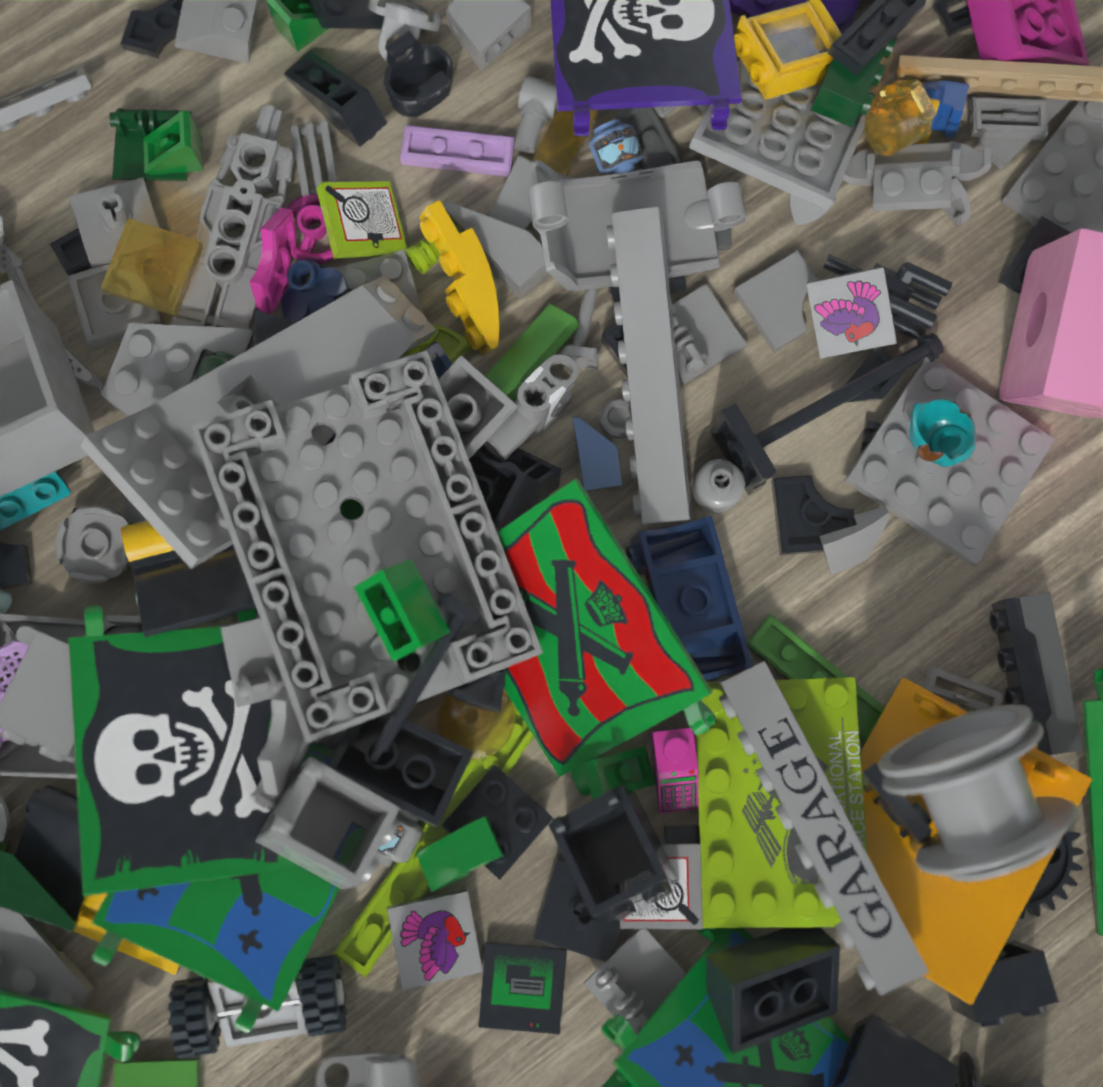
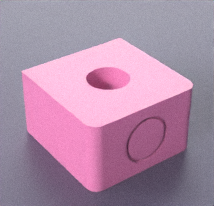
M1081 228L1031 253L1026 266L1000 382L999 400L1086 418H1103L1102 232Z

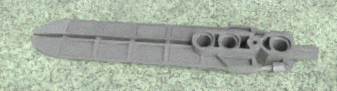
M262 106L254 135L241 133L240 136L231 135L227 139V146L219 160L222 165L216 178L211 180L199 218L201 223L171 325H212V327L250 328L256 303L249 282L256 273L261 259L262 237L260 228L280 207H286L287 182L291 181L292 166L295 162L290 149L281 147L276 142L284 112L275 109V106ZM255 158H266L261 166H250ZM230 168L238 181L233 187L226 185L224 187L222 181ZM278 180V196L265 199V195L274 191ZM235 227H245V231L240 237H229ZM225 262H235L231 272L226 274L219 273L221 265ZM219 288H222V293L219 299L215 317H213L212 312L219 292ZM204 352L203 358L206 356H212L213 354ZM124 495L125 509L129 522L135 524L146 521L147 519Z

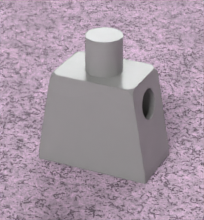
M448 0L451 3L446 10L448 26L482 71L531 27V6L523 0Z

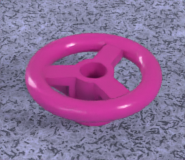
M313 193L295 199L286 207V209H292L293 216L297 214V224L304 236L300 248L295 246V255L291 256L298 261L311 259L319 264H324L336 258H333L331 248L321 253H312L317 240H321L327 234L322 209L316 206L320 205L318 194ZM313 223L320 224L317 229H309Z

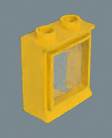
M809 0L805 3L746 18L745 15L741 16L734 34L736 55L741 58L750 74L752 83L758 87L766 100L821 84L834 59L828 54V51L842 34L822 1Z

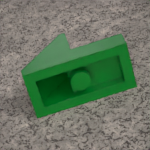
M645 746L583 763L593 800L604 795V792L608 789H615L621 785L636 791L656 784Z

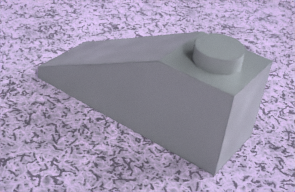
M448 202L444 205L445 210L460 233L473 228L484 250L490 269L519 299L523 298L549 275L545 266L540 237L535 239L527 230L454 203Z

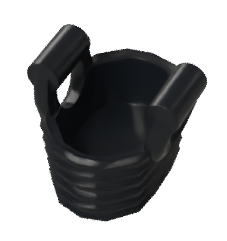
M407 31L385 46L388 66L385 69L384 86L395 111L402 116L419 117L433 109L450 95L453 82V62L444 49L438 45L420 44L410 31ZM411 48L410 53L404 59L396 61L397 57Z

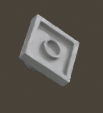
M143 178L69 196L92 268L139 253L143 257L166 251Z

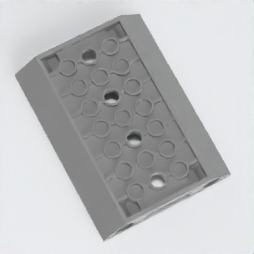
M427 350L350 374L348 384L274 407L272 400H268L190 425L306 744L395 711L436 641L415 651L420 660L418 669L413 673L403 672L398 667L397 661L393 662L354 589V586L382 569L412 558L446 624L453 613L438 604L444 592L480 613L474 625L465 620L417 702L543 653ZM322 425L330 427L335 433L334 441L328 445H321L315 442L312 437V431L316 427ZM346 500H356L362 505L363 515L359 519L348 520L342 516L340 505Z

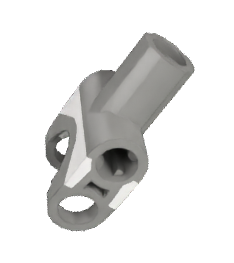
M562 354L551 356L521 384L516 401L514 402L518 407L483 444L490 455L504 462L526 439H533L541 435L566 409L571 400V389L576 383L579 373L578 366L572 358ZM557 364L565 365L570 369L571 377L567 380L553 377L550 368Z

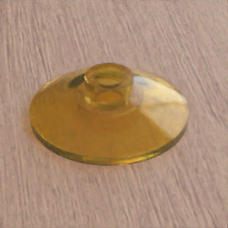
M503 691L500 714L472 707L448 694L442 702L438 713L439 734L473 751L471 759L489 757L501 750L512 735L515 725L513 704L508 695ZM472 710H477V720L473 723H467V714Z

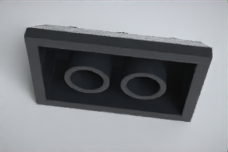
M390 712L348 728L328 767L400 808L399 810L437 828L470 762L473 751L406 719L387 752H383L376 763L369 759L375 750L373 745L393 713Z
M783 928L706 956V991L728 1049L733 1054L837 1013L840 945L822 928Z

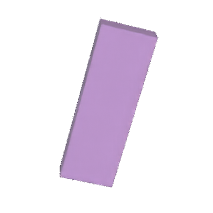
M405 125L400 161L401 165L508 177L512 168L515 137Z

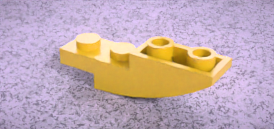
M438 200L427 206L419 216L421 220L420 228L426 240L430 243L433 242L440 253L439 261L444 272L450 277L453 276L455 280L445 290L447 306L455 317H460L467 329L465 330V336L468 343L474 350H479L483 357L497 348L499 343V307L491 269L473 228L459 234L443 204Z

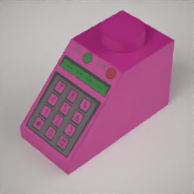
M691 728L650 733L659 813L699 809L698 763L694 732Z

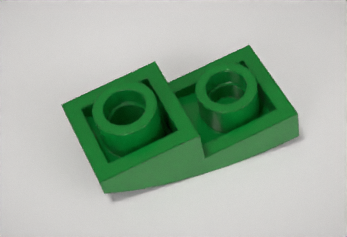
M487 817L478 819L416 853L431 892L470 875L469 872L504 856Z

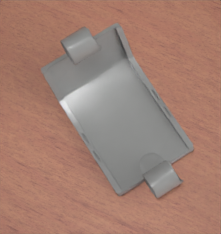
M540 160L530 162L533 186L529 188L528 195L533 226L541 234L547 272L566 290L575 291L613 287L610 267L611 264H616L617 262L615 249H610L608 245L607 226L613 225L612 213L659 207L663 215L669 278L719 268L721 263L715 232L739 226L747 220L741 183H721L707 191L704 168L700 161L605 176L564 180L560 179L550 167Z

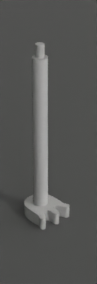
M599 288L585 290L578 317L580 326L575 330L572 345L563 346L561 352L562 355L572 358L578 368L597 371L600 355L596 354V348L585 347Z

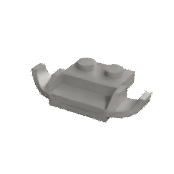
M950 141V143L897 146L875 145L861 150L852 156L843 181L854 185L874 186L873 211L951 208L952 179L957 177L959 181H967L981 177L988 172L992 165V147L977 150L969 145Z

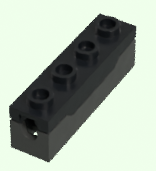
M1051 593L1008 598L991 604L990 625L993 632L998 634L1000 649L997 652L998 664L1001 671L1005 672L1008 688L1005 690L1006 704L1028 707L1033 715L1032 721L1039 723L1043 727V735L1038 741L1036 749L1047 755L1082 751L1083 745Z

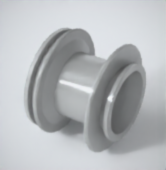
M1002 705L951 718L908 737L881 757L878 764L881 773L886 775L882 781L884 790L899 795L922 793L938 830L917 852L915 862L917 867L923 872L934 875H947L957 881H980L1006 875L1031 865L1052 852L1060 843L1061 835L1072 826L1078 813L1076 805L1062 797H1035L1019 761V757L1034 747L1043 735V727L1039 723L1032 721L1033 715L1028 707L1023 705Z

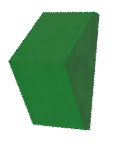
M266 0L276 29L297 53L330 29L321 28L309 0Z
M182 110L143 138L146 174L159 175L204 171L202 135L190 112Z

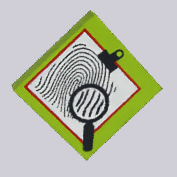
M390 181L320 182L316 189L333 258L382 256L407 249Z

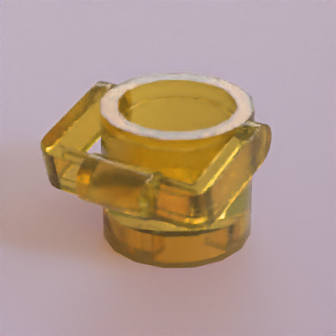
M917 79L905 82L897 81L883 86L875 94L871 104L873 110L869 112L865 119L864 130L866 139L877 153L883 156H892L927 137L931 131L932 119L936 115V110L920 81Z

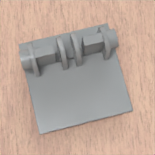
M706 284L671 305L678 376L683 384L688 383L747 346V343Z
M261 618L220 627L236 706L241 707L273 698L284 686V681Z
M639 929L583 983L613 1016L622 1015L636 1034L686 973L647 929Z

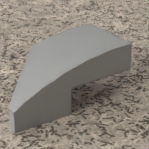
M886 506L854 515L856 523L854 526L819 536L831 574L846 570L868 560L889 520L890 515Z

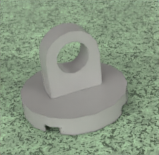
M369 0L367 7L369 10L384 16L379 37V50L385 61H387L385 46L388 38L393 35H403L410 31L414 38L418 40L421 28L438 31L442 21L441 14L433 11L432 16L429 17L426 15L427 9L407 0H384V2ZM411 48L397 57L396 61L404 59L410 53Z

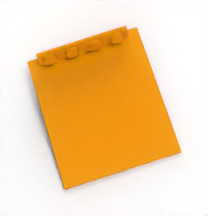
M902 678L860 752L862 772L875 762L878 764L881 757L888 750L908 737L933 725L969 712L910 680ZM1038 744L1019 757L1035 797H1062L1072 801L1078 807L1092 781L1090 777L1036 749ZM863 789L867 856L929 973L922 976L972 1005L1054 850L1042 859L1020 870L980 881H957L947 875L926 873L916 865L915 858L917 852L914 853L910 848L912 836L909 834L903 839L899 833L905 830V827L901 826L899 828L888 817L880 804L876 806L873 800L879 795L874 789L868 793ZM922 793L904 795L911 805L917 801L932 819ZM934 821L929 825L933 830L931 837L938 832Z

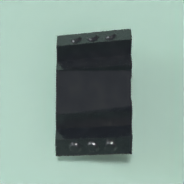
M482 445L469 459L496 532L547 499L560 486L561 468L520 448H517L502 462L490 455Z

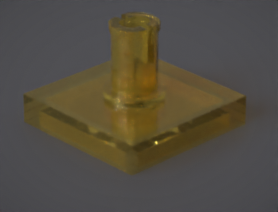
M127 219L100 288L105 294L177 316L204 246L199 240Z

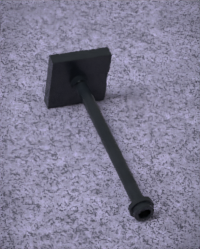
M923 334L917 338V346L757 434H754L735 403L721 411L710 433L726 460L738 466L743 473L745 480L744 490L749 496L762 489L767 483L766 481L777 471L764 451V447L926 357L930 362L937 360L944 351L943 344L936 334Z

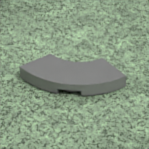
M285 684L271 700V727L266 745L258 757L265 794L279 796L289 780L303 741V733Z

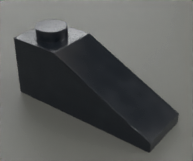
M312 51L305 54L283 73L286 79L341 134L359 147L371 140L387 124L368 89Z

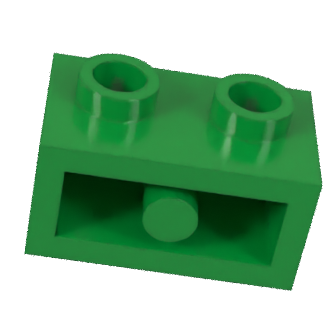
M412 558L382 569L354 586L393 662L450 633Z

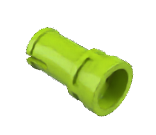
M420 240L418 244L411 245L405 250L410 262L422 275L428 272L432 265L438 263L437 259L440 256L434 243H430L427 240Z

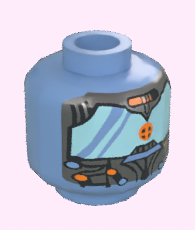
M616 119L597 127L593 131L595 136L590 140L589 146L599 172L603 175L636 171L634 165L642 159L643 151L633 126L622 124L620 119Z

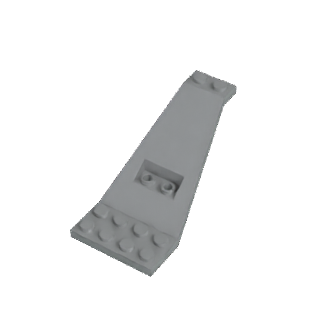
M384 275L361 285L151 406L86 435L80 447L192 569L229 547L233 542L190 425L268 400H272L274 407L346 385L349 383L350 374L401 359L407 351L430 340L436 329L426 319L425 315L405 297L399 287ZM324 425L318 426L312 431L314 441L321 445H327L335 435L330 427Z

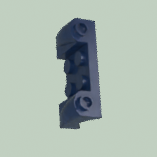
M712 516L673 527L637 532L630 539V546H626L625 554L633 567L636 568L637 573L646 576L652 597L704 679L707 681L752 668L753 663Z

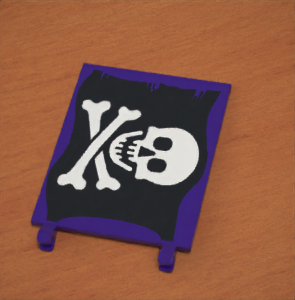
M550 0L558 111H573L575 136H587L590 134L589 110L710 105L711 128L713 130L727 129V119L730 114L729 104H739L742 100L729 0Z

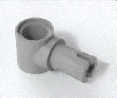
M527 75L524 79L518 101V109H521L520 115L522 120L514 142V148L523 153L533 154L543 125L548 123L549 118L554 119L557 114V94L555 83Z

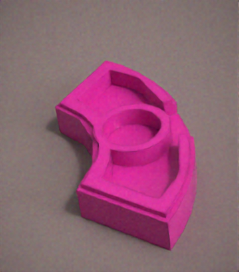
M281 207L260 228L262 237L261 259L256 273L249 282L258 311L268 314L275 310L288 285L286 274L291 264L290 255H295L296 230L292 209Z

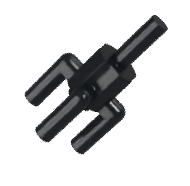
M829 254L823 266L824 269L837 275L863 271V269ZM910 262L903 263L898 272L884 267L894 328L896 331L917 340L919 336L926 333L927 328L931 329L937 315L908 302L911 298L936 310L942 299L941 295L947 296L953 282ZM875 263L873 268L882 267V265Z

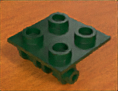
M117 108L116 112H110V126L116 127L113 180L143 178L144 181L187 182L188 172L149 175L145 173L143 138L181 112L180 110Z

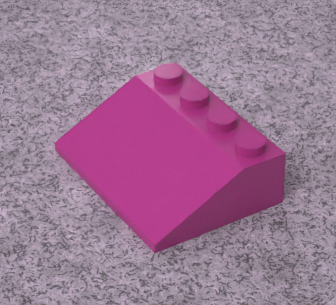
M967 0L972 20L971 28L975 34L979 50V60L1090 66L1074 0Z

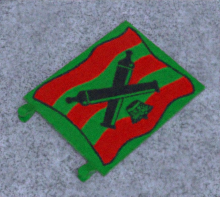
M578 478L497 532L543 652L540 655L502 669L501 671H506L504 690L559 777L572 771L579 793L583 796L589 795L591 791L587 782L584 762L598 757L683 709L694 734L701 735L708 731L710 726L714 725L716 722L714 713L701 701V699L707 697L713 691Z

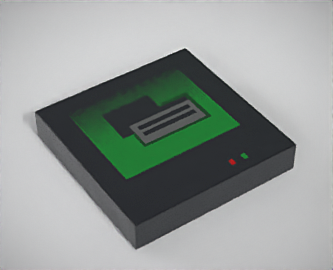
M486 942L478 1028L560 1035L567 950L556 947Z

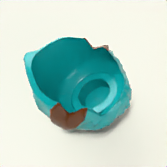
M938 398L925 403H915L910 414L909 439L917 451V455L925 461H931L942 467L954 466L957 463L965 462L966 459H970L976 445V429L971 417L972 414L963 411L956 402L948 399Z

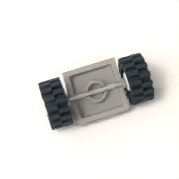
M336 954L305 959L299 970L301 981L296 976L280 1011L276 1012L263 1005L249 1033H245L235 1027V1020L247 997L203 976L174 981L171 985L172 990L169 991L171 1003H168V1011L170 1012L168 1023L172 1029L170 1037L171 1041L174 1040L173 1049L177 1052V1057L184 1059L216 1053L218 1051L217 1047L220 1045L219 1037L221 1036V1030L226 1047L308 1034L310 1037L345 1031L347 1023L345 1016L347 1015V1008L345 1006L346 994H344L345 986L344 980H342L339 958H337Z

